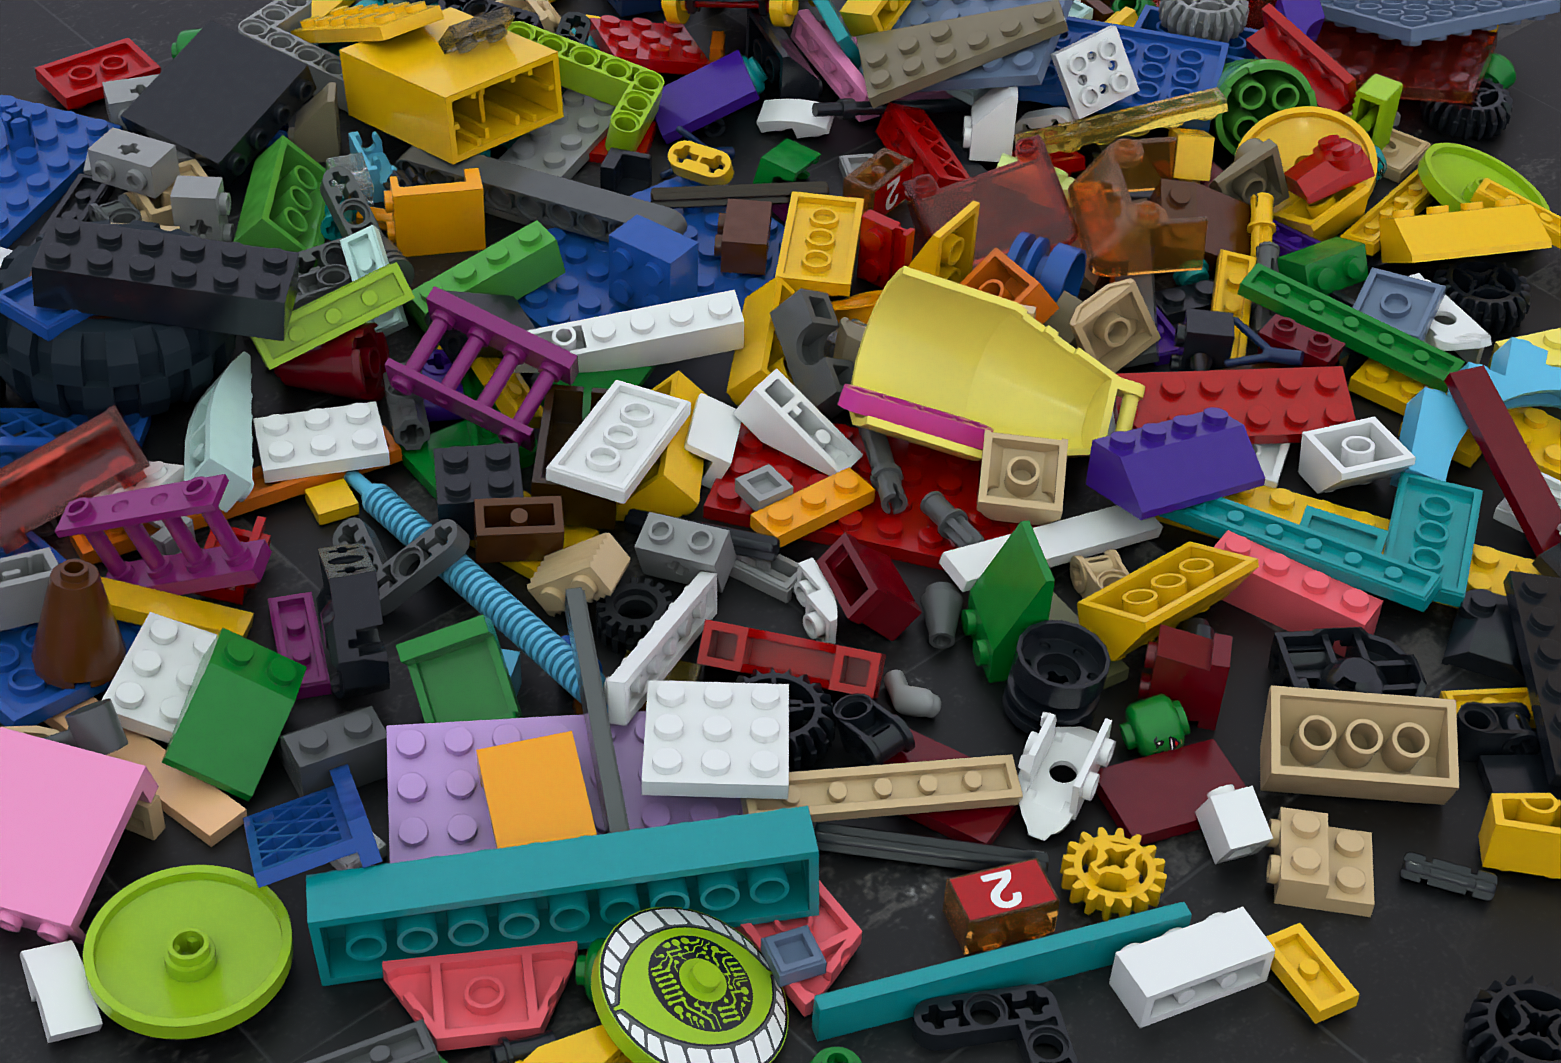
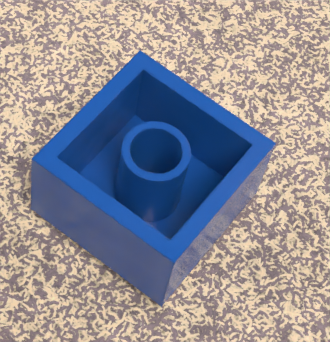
M635 215L609 234V298L632 309H638L697 297L699 242L643 216Z

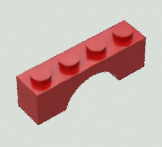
M705 619L697 664L752 674L754 669L761 674L768 673L771 667H773L776 673L782 674L791 669L795 677L807 674L810 684L821 683L822 688L849 694H865L871 698H878L886 654Z

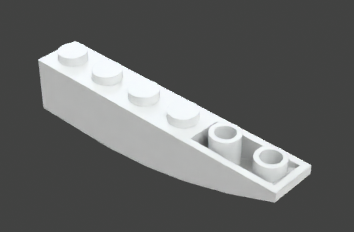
M735 290L527 330L577 355L579 373L667 364L744 348V318ZM524 363L523 365H518L513 373L539 372L538 369Z

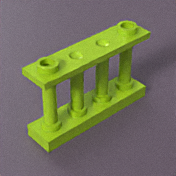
M395 262L391 265L389 263L293 310L284 341L251 337L266 368L271 370L415 297L398 263Z

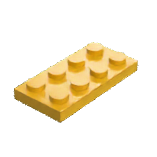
M792 191L775 277L779 275L795 292L802 288L828 293L829 296L850 297L864 199Z

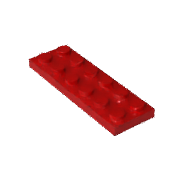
M1343 366L1117 373L1121 378L1140 383L1146 387L1143 399L1138 401L1132 430L1141 428L1147 423H1160L1172 420L1178 415L1187 416L1203 412L1206 408L1214 407L1225 410L1228 416L1244 424L1251 444L1301 443L1302 432L1356 421ZM1117 395L1113 407L1115 424H1117L1122 397Z

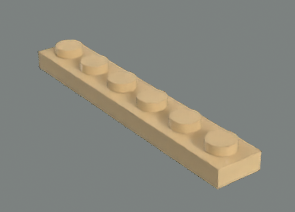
M1010 754L789 772L788 799L740 798L743 815L774 811L781 808L808 806L812 822L1018 805L1023 798L1013 755Z

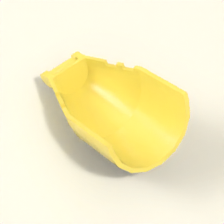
M907 266L900 268L887 282L873 308L861 340L851 385L980 422L994 429L993 432L1056 440L1068 439L1067 458L1090 457L1092 440L1107 436L1116 395L1122 397L1115 432L1132 430L1138 401L1143 399L1146 388L1140 383L1119 377L1081 348H1074L1059 337V332L1051 326L1045 327L1027 313L1028 310L1019 303ZM849 411L852 424L966 460L982 461V449L973 448L872 416H864Z

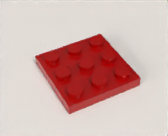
M603 15L601 19L589 18L591 22L589 33L602 52L657 73L688 75L710 64L708 58L683 24H669L666 20L664 23H653L645 18H633L632 21H626L611 15Z

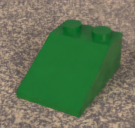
M1029 520L1021 521L971 588L968 607L963 609L961 614L964 634L971 635L973 640L975 663L977 666H983L989 683L1008 680L1019 636L1030 625L1049 620L1055 579Z
M222 627L201 659L161 763L249 802L295 703L307 667Z

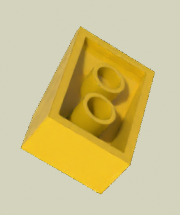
M973 200L933 234L908 267L960 283L972 271L980 203Z

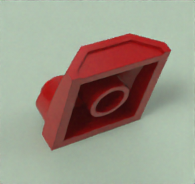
M1329 135L1320 139L1318 146L1313 149V154L1298 162L1284 173L1288 191L1305 200L1307 204L1314 203L1375 176L1372 164L1362 147L1346 138H1339V135Z

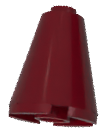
M364 323L275 367V374L286 386L364 402L381 401L385 395L384 387H381L382 374L386 372L385 363L390 358L387 340L383 332H376L374 330L378 326L376 323Z

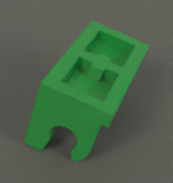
M787 138L761 157L753 184L776 183L781 178L794 182L796 178L807 179L810 173L806 169L812 164L819 162L821 153Z

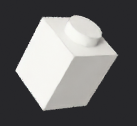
M1232 784L1218 787L1207 793L1208 799L1195 811L1215 864L1256 854L1273 839L1253 786L1235 790Z

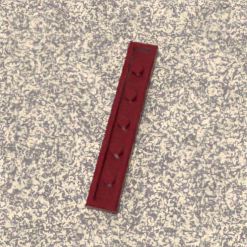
M1484 365L1449 373L1444 382L1536 557H1538L1541 553L1561 543L1560 531L1556 529L1561 523V509Z

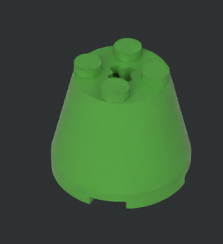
M1274 59L1236 60L1224 65L1222 75L1217 83L1213 101L1212 123L1218 140L1235 156L1242 138L1256 123L1284 109L1301 106L1317 107L1316 95L1306 77L1286 62Z

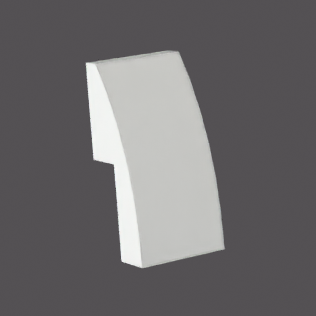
M803 99L764 100L756 123L761 133L784 131L792 128L798 139L829 134L834 116L814 117L812 105L820 102Z
M813 558L798 563L797 583L794 585L797 600L803 607H806L805 615L803 616V626L811 639L835 644L838 619L836 598L818 564Z
M69 940L21 951L20 958L32 1002L37 1001L47 1042L51 1043L100 1031L103 1022L99 1008L88 988L84 965L73 941Z

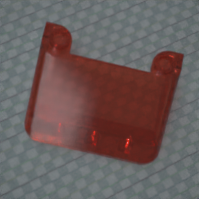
M1040 135L1022 138L1016 143V162L939 188L934 177L930 174H921L911 180L902 182L912 224L923 247L933 234L973 200L980 203L972 270L995 247L1007 256L1012 243L1022 231L1035 234L1036 239L1040 236L1048 238L1050 241V252L1059 242L1067 245L1074 243L1078 238L1077 224Z
M118 405L107 408V411L0 468V548H3L6 555L29 543L30 541L26 534L63 514L70 501L82 497L92 498L117 483H120L125 490L147 478L143 469L151 465Z

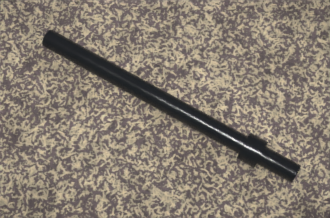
M853 98L838 99L837 102L814 103L812 105V114L814 117L837 116L840 120L854 119L856 115H883L888 103L873 108L870 101L855 102ZM958 98L891 101V103L924 109L926 113L971 112L972 108L971 105Z

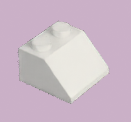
M1018 86L990 89L972 104L971 116L964 115L963 148H969V160L999 162L1003 153L1012 156L1018 104Z
M1370 417L1302 432L1298 473L1317 494L1328 493L1340 488L1358 484H1369L1372 481L1390 478L1413 466L1416 457L1376 417Z

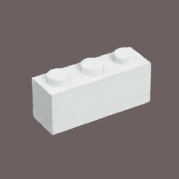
M1240 907L1226 913H1214L1204 921L1185 928L1176 927L1170 929L1162 936L1143 943H1131L1115 953L1109 984L1138 1027L1142 1028L1267 981L1275 948L1244 907Z

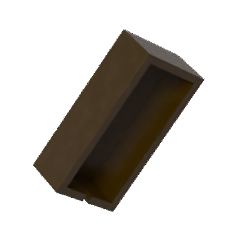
M553 384L545 395L532 477L531 497L561 496L563 521L566 526L615 530L618 502L546 480L547 466L581 425L583 414L584 387ZM592 388L590 412L608 389Z

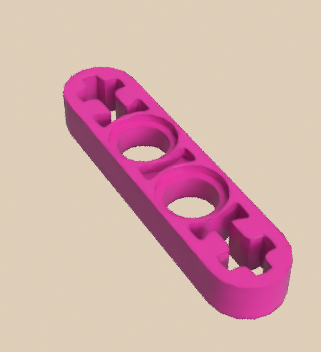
M844 384L838 401L840 407L851 412L872 416L982 450L985 430L994 431L991 427L974 420L851 384Z

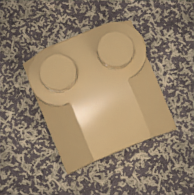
M1131 278L1105 285L1076 307L1069 323L1078 344L1077 348L1084 350L1114 373L1161 339L1135 280Z
M985 430L977 511L991 520L1013 523L1029 520L1031 525L1040 526L1061 520L1068 439L1056 440L991 432V430Z

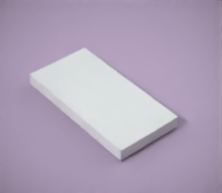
M615 380L547 466L546 480L625 504L689 417L691 402Z

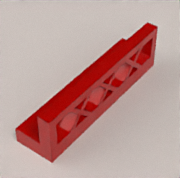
M1270 3L1262 8L1264 27L1246 39L1247 48L1259 59L1283 61L1299 70L1306 77L1315 92L1317 107L1331 109L1344 115L1354 108L1352 104L1355 102V92L1357 91L1356 79Z
M889 102L875 132L901 171L913 163L911 186L923 205L928 208L937 209L947 189L971 193L975 183L924 109Z

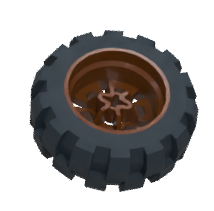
M110 220L91 222L98 224H111ZM132 220L130 224H114L119 227L155 230L160 233L193 236L178 228L172 231L163 230L160 228L159 223ZM45 233L36 237L35 244L29 247L18 246L3 259L0 267V291L32 276V264ZM0 313V376L11 390L26 403L36 401L43 412L68 418L72 414L87 416L89 422L118 421L119 415L126 416L139 413L141 418L168 412L169 405L181 400L189 403L205 393L212 379H217L228 365L236 347L235 339L237 335L92 315L64 330L54 339L47 341Z

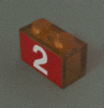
M885 147L844 178L843 197L863 198V214L871 209L886 216L910 196L914 160Z
M1032 858L948 878L946 880L942 910L965 955L981 950L991 951L1001 945L1025 939L1034 940L1046 934L1054 933L1060 900L1039 860Z

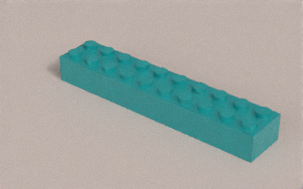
M803 806L745 815H731L694 822H681L651 828H636L593 836L585 835L557 841L534 842L528 845L499 849H484L477 852L448 856H433L405 862L382 863L365 868L332 870L325 873L306 875L307 923L322 986L384 978L382 961L577 941L578 950L587 949L595 939L607 938L613 928L628 916L655 907H681L682 909L696 910L713 916L733 928L740 927V924L746 923L755 925L774 922V920L782 921L819 915V850L809 807Z

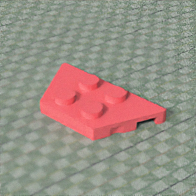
M820 880L819 915L782 921L774 920V922L755 925L746 923L740 924V927H734L761 951V938L808 925L827 962L826 973L782 986L784 993L804 1017L810 1015L813 1011L814 996L827 992L862 941V930Z
M577 941L382 961L383 977L386 984L415 1022L421 1019L424 1020L437 1051L490 1046L498 1044V1040L501 1037H507L511 1041L545 1032L576 965L578 944Z

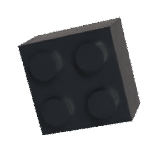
M518 443L452 446L449 448L433 449L439 521L445 519L453 520L468 533L470 540H474V499L524 497Z

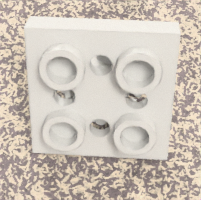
M1108 26L1051 54L1074 119L1080 120L1140 91L1116 26ZM1110 61H1114L1115 67L1113 70H1109L1108 68H1111L1113 66ZM1102 84L1106 86V91L1103 94L1100 92L1104 90L1103 87H1100Z

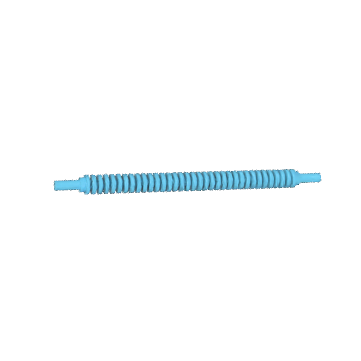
M357 470L348 471L344 475L345 481L361 495L364 510L403 545L407 546L433 526L387 485L372 484ZM466 554L439 575L441 579L480 614H484L491 619L493 625L581 703L572 648L565 640ZM600 672L601 680H602V685L604 686V682H605L606 678H605V676Z

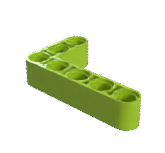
M514 21L506 25L505 30L558 51L562 87L616 107L611 115L605 148L608 152L611 147L636 152L659 109L665 82L659 73L525 22Z

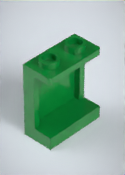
M484 614L396 645L401 663L408 666L425 723L523 718L493 622Z

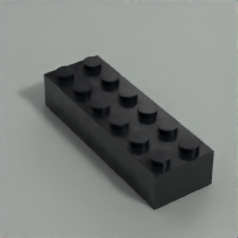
M52 217L32 264L34 306L65 311L72 309L87 314L284 341L298 292L299 252L285 251L280 248L243 245L238 242L202 239L197 236L160 233L155 230L119 227L114 224L77 221L72 218Z

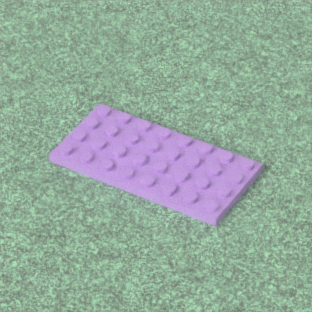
M638 711L627 726L610 724L630 830L723 818L731 815H743L740 798L642 795L646 711ZM584 714L386 726L390 863L426 859L433 856L477 852L484 849H496L484 789L481 787L478 775L476 750L568 731L573 733L597 835L606 834Z

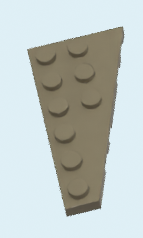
M1052 0L859 35L856 38L868 99L872 107L876 108L1067 32L1069 29L1059 0Z

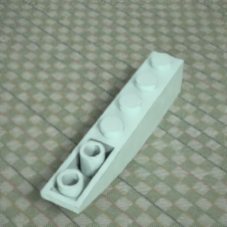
M245 351L229 364L196 404L188 424L185 439L184 481L200 476L210 477L226 474L229 482L218 506L226 513L237 501L243 502L249 496L254 486L252 479L254 459L252 458L253 415L251 414V400L253 394L251 393V356Z

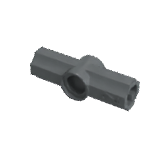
M387 372L382 374V380L388 407L389 426L393 431L395 443L404 446L406 451L421 449L422 444L430 439L424 398L414 393L408 396L398 392L390 385Z

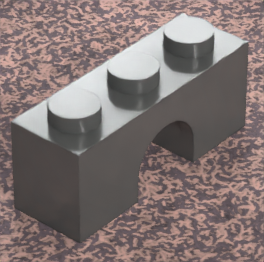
M800 288L771 311L770 315L775 327V334L780 341L787 362V368L792 376L795 387L826 418L833 419L845 410L838 405V401L844 384H851L854 365L850 360L824 357V345L828 336L840 327L828 293Z

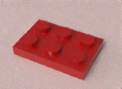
M125 38L35 67L37 80L67 110L82 108L88 103L105 98L102 82L160 74L161 67L130 38Z

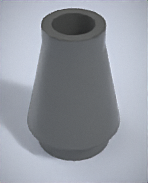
M932 583L926 587L924 594L921 596L920 603L929 633L930 645L935 648L945 649L953 646L955 643V633L963 605V597L959 593L958 588L951 583Z

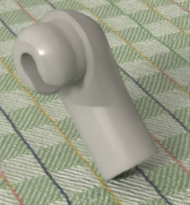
M891 670L883 677V682L891 702L898 713L912 717L925 716L932 718L940 712L941 699L938 695L933 694L931 690L926 688L909 686L903 671Z

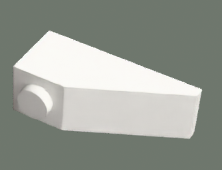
M777 368L751 391L733 413L761 442L829 476L848 467L851 468L863 456Z

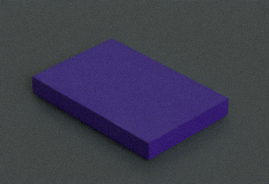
M736 50L663 87L655 119L666 144L683 137L676 131L677 126H682L692 133L760 99L740 51Z

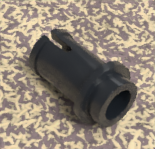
M552 1030L511 1041L507 1037H501L498 1040V1044L490 1046L491 1063L523 1061L537 1047L556 1041V1037Z

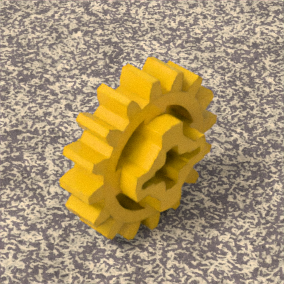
M1098 827L1096 837L1093 838L1084 831L1080 834L1079 843L1069 842L1067 853L1063 855L1060 873L1063 874L1061 887L1062 889L1071 890L1069 901L1072 904L1081 901L1086 903L1085 914L1089 915L1096 909L1102 911L1103 921H1108L1112 913H1118L1120 917L1130 915L1131 911L1140 913L1147 911L1148 905L1157 907L1167 879V874L1163 873L1165 860L1155 858L1157 849L1155 845L1145 847L1140 845L1142 837L1140 834H1136L1131 839L1124 837L1123 828H1118L1115 835H1108L1103 827ZM1085 864L1088 866L1086 873H1084L1082 868ZM1140 875H1142L1144 879V882L1142 884L1139 882Z

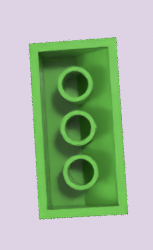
M284 135L255 159L233 242L264 248H280L292 252H300L325 242L320 225L326 216L324 211L326 203L320 192V184L327 170ZM336 180L332 181L331 187H337ZM317 259L313 267H316L318 265Z
M536 220L411 290L415 298L402 304L403 309L426 333L428 329L424 321V317L428 312L426 298L434 286L445 291L514 296L518 300L566 273L557 240Z

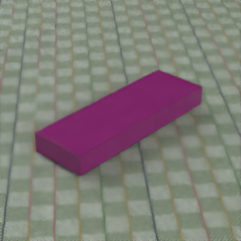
M312 592L268 598L277 653L307 667L296 700L332 694Z

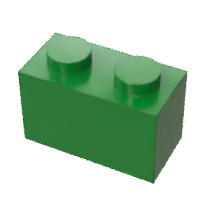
M1337 236L1277 258L1279 273L1325 295L1365 281L1368 277L1365 244Z

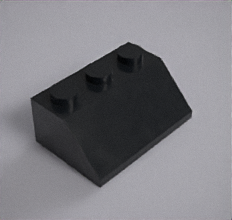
M747 8L746 57L749 59L753 56L764 70L768 78L764 81V93L768 99H803L818 102L819 96L823 92L821 78L815 75L810 68L808 60L803 58L798 51L796 43L791 41L781 27H774L769 17L760 16L758 8Z

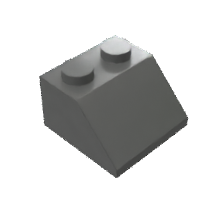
M372 706L357 708L281 734L274 747L300 797L333 786L334 783L329 770L345 764L349 766L356 788L388 777L387 731Z

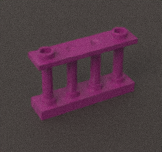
M434 286L426 298L432 323L405 365L391 358H388L385 363L390 385L404 395L410 396L414 393L498 435V438L504 444L518 443V449L521 446L532 452L536 445L534 429L528 425L554 382L562 381L569 385L573 384L579 373L578 356ZM454 328L466 334L468 340L442 382L439 383L420 372L446 330ZM489 345L501 351L504 357L476 401L456 391L481 348L488 347ZM526 363L538 369L540 374L512 419L492 409L516 367Z
M226 474L210 477L200 476L188 481L92 498H78L68 503L55 529V533L59 538L84 534L108 569L105 578L176 595L258 583L262 579L272 553L265 539L240 542L218 507L229 482ZM201 513L221 546L208 549L200 548L181 517ZM162 520L182 553L162 555L142 523ZM123 527L143 560L123 561L104 530Z

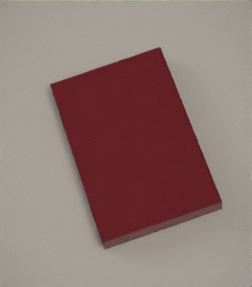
M910 729L915 740V748L908 753L901 751L884 762V764L972 757ZM1018 804L904 814L903 816L954 840L993 844L1020 806Z
M1210 739L1183 746L1179 749L1168 750L1100 768L1097 773L1100 774L1096 793L1117 827L1123 828L1124 837L1131 839L1134 835L1140 834L1142 836L1140 845H1145L1201 829L1195 811L1208 799L1207 793L1225 785L1232 784L1235 790L1245 788L1246 785L1216 741Z

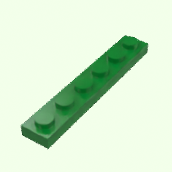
M1257 263L1240 283L1238 295L1277 314L1291 318L1301 325L1326 333L1332 338L1346 343V347L1430 388L1443 391L1445 394L1448 391V387L1444 382L1445 378L1449 373L1459 371L1464 366L1465 361L1260 263Z

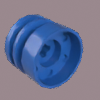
M1025 231L1018 234L1007 256L1035 278L1055 302L1058 301L1064 290L1078 298L1086 270V250L1059 242L1050 253V241L1048 238L1040 236L1036 239L1035 234Z

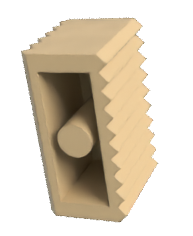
M603 533L544 556V561L540 562L541 566L537 567L534 577L530 578L531 583L527 584V589L547 614L555 617L556 613L561 615L562 611L565 612L566 589L582 587V590H585L586 601L592 603L593 600L598 601L600 597L605 599L606 595L611 596L630 563V557L610 533Z

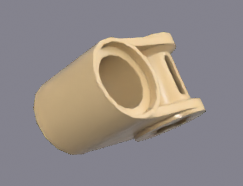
M1115 549L1106 550L1104 555L1089 558L1076 555L1070 561L1072 584L1083 599L1129 574L1122 563L1119 553Z

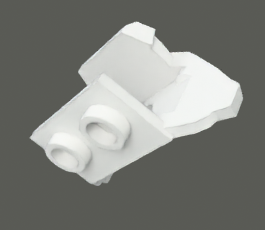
M1420 273L1409 276L1412 278L1431 282L1428 279H1424ZM1445 295L1424 342L1442 351H1455L1467 363L1470 361L1479 364L1484 347L1492 345L1491 336Z
M1047 712L1042 713L1040 720L1042 728L1039 733L1034 731L1030 733L1018 768H1020L1018 778L1023 794L1019 806L1029 836L1045 841L1050 835L1059 834L1072 819H1076L1084 800L1091 801L1093 799L1100 779V774H1097L1100 766H1108L1115 749L1116 741L1109 739L1112 720L1105 718L1099 733L1082 726L1055 727L1057 722L1056 715ZM1065 765L1075 771L1076 778L1071 782L1061 783L1055 781L1049 772L1055 766Z

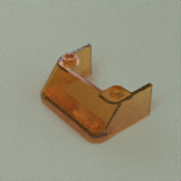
M1176 137L1135 140L1128 138L1119 139L1111 143L1069 185L1068 206L1083 250H1086L1087 266L1092 273L1103 277L1202 270L1208 225L1207 217L1169 219L1165 209L1157 203L1144 201L1133 204L1129 192L1155 190L1161 179L1173 180L1177 146Z

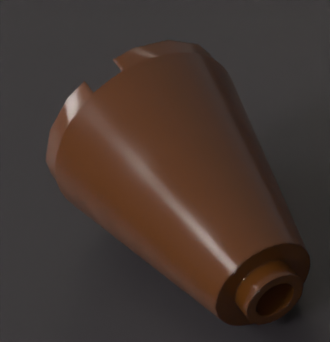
M68 559L55 566L50 573L31 655L36 675L47 684L62 689H75V683L90 682L91 688L101 686L111 681L116 675L126 656V646L98 569L93 564L84 560Z

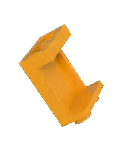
M479 168L464 169V182L400 187L397 176L389 177L390 190L383 191L386 213H392L393 221L386 222L387 238L395 243V246L405 257L486 249L484 193Z
M572 731L476 750L478 775L481 787L484 789L496 849L528 845L534 842L542 843L578 838L585 835H597Z

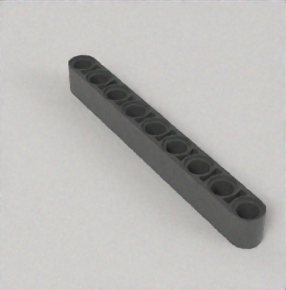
M412 145L395 163V167L398 170H406L408 167H411L416 174L422 173L428 181V185L464 182V169L479 168L483 185L484 207L533 221L538 220L546 225L608 243L609 234L637 214L682 235L687 231L685 218L672 208L480 154L453 165Z

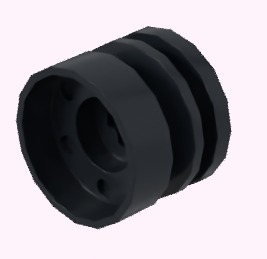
M1044 620L1030 625L1019 636L1002 699L1006 715L1017 728L1029 735L1032 731L1040 732L1042 728L1040 720L1043 712L1056 715L1057 722L1055 727L1082 726L1088 729L1092 725L1100 694L1103 691L1111 659L1106 645L1095 633L1079 624L1063 620Z

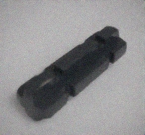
M1411 851L1407 852L1403 858L1401 877L1405 880L1420 883V879L1427 880L1426 885L1462 895L1469 891L1472 892L1473 898L1484 901H1491L1495 895L1498 880L1497 875L1479 869L1477 874L1472 873L1471 867L1434 857L1432 862L1426 861V855Z

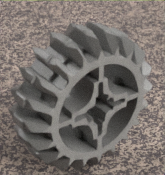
M1161 0L1158 10L1159 19L1161 20V26L1168 28V32L1172 34L1229 42L1230 38H1238L1239 33L1243 32L1244 26L1247 24L1249 2L1247 0Z

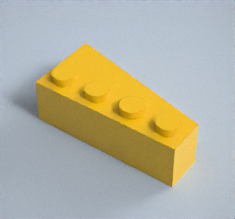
M1491 793L1478 835L1482 867L1539 875L1551 879H1561V800H1557L1551 793Z

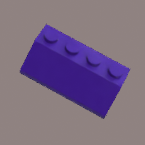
M1214 407L1206 408L1203 412L1187 416L1178 415L1172 420L1160 423H1147L1141 428L1125 432L1116 431L1111 433L1110 436L1092 440L1086 478L1087 486L1139 520L1215 500L1220 497L1264 486L1265 484L1264 473L1244 424L1228 416L1225 410Z

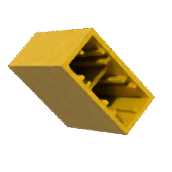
M452 7L442 10L444 19L384 41H363L339 50L348 115L453 165L564 117L558 51Z

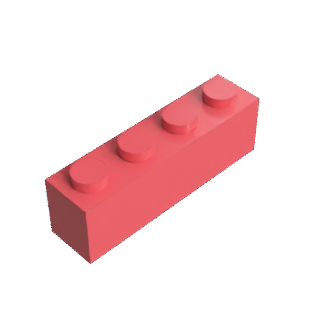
M1229 530L1215 544L1214 548L1257 558L1259 567L1227 597L1222 599L1223 601L1289 632L1312 631L1324 628L1362 627L1367 633L1374 635L1383 600ZM1340 640L1334 641L1332 647L1334 653L1345 657L1347 646H1341Z

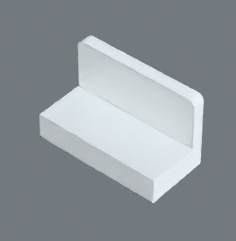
M700 393L695 402L684 448L706 459L701 485L711 489L715 479H722L732 463L741 421L733 414L736 410L735 408Z

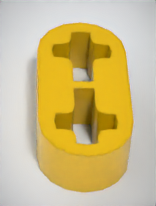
M686 140L673 144L669 149L668 160L671 169L680 177L708 186L726 185L733 178L734 170L731 159L723 151ZM688 155H691L692 160H691V159H685V158H686ZM679 158L685 159L682 163L679 162ZM719 165H722V166H723V170H722V169H717L718 166H719ZM710 168L717 170H715L714 173H711Z

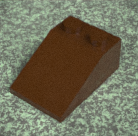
M1161 179L1149 198L1154 265L1177 267L1183 260L1194 257L1196 259H1205L1209 265V270L1216 271L1217 257L1220 249L1251 256V233L1247 232V225L1250 223L1251 205L1196 182Z

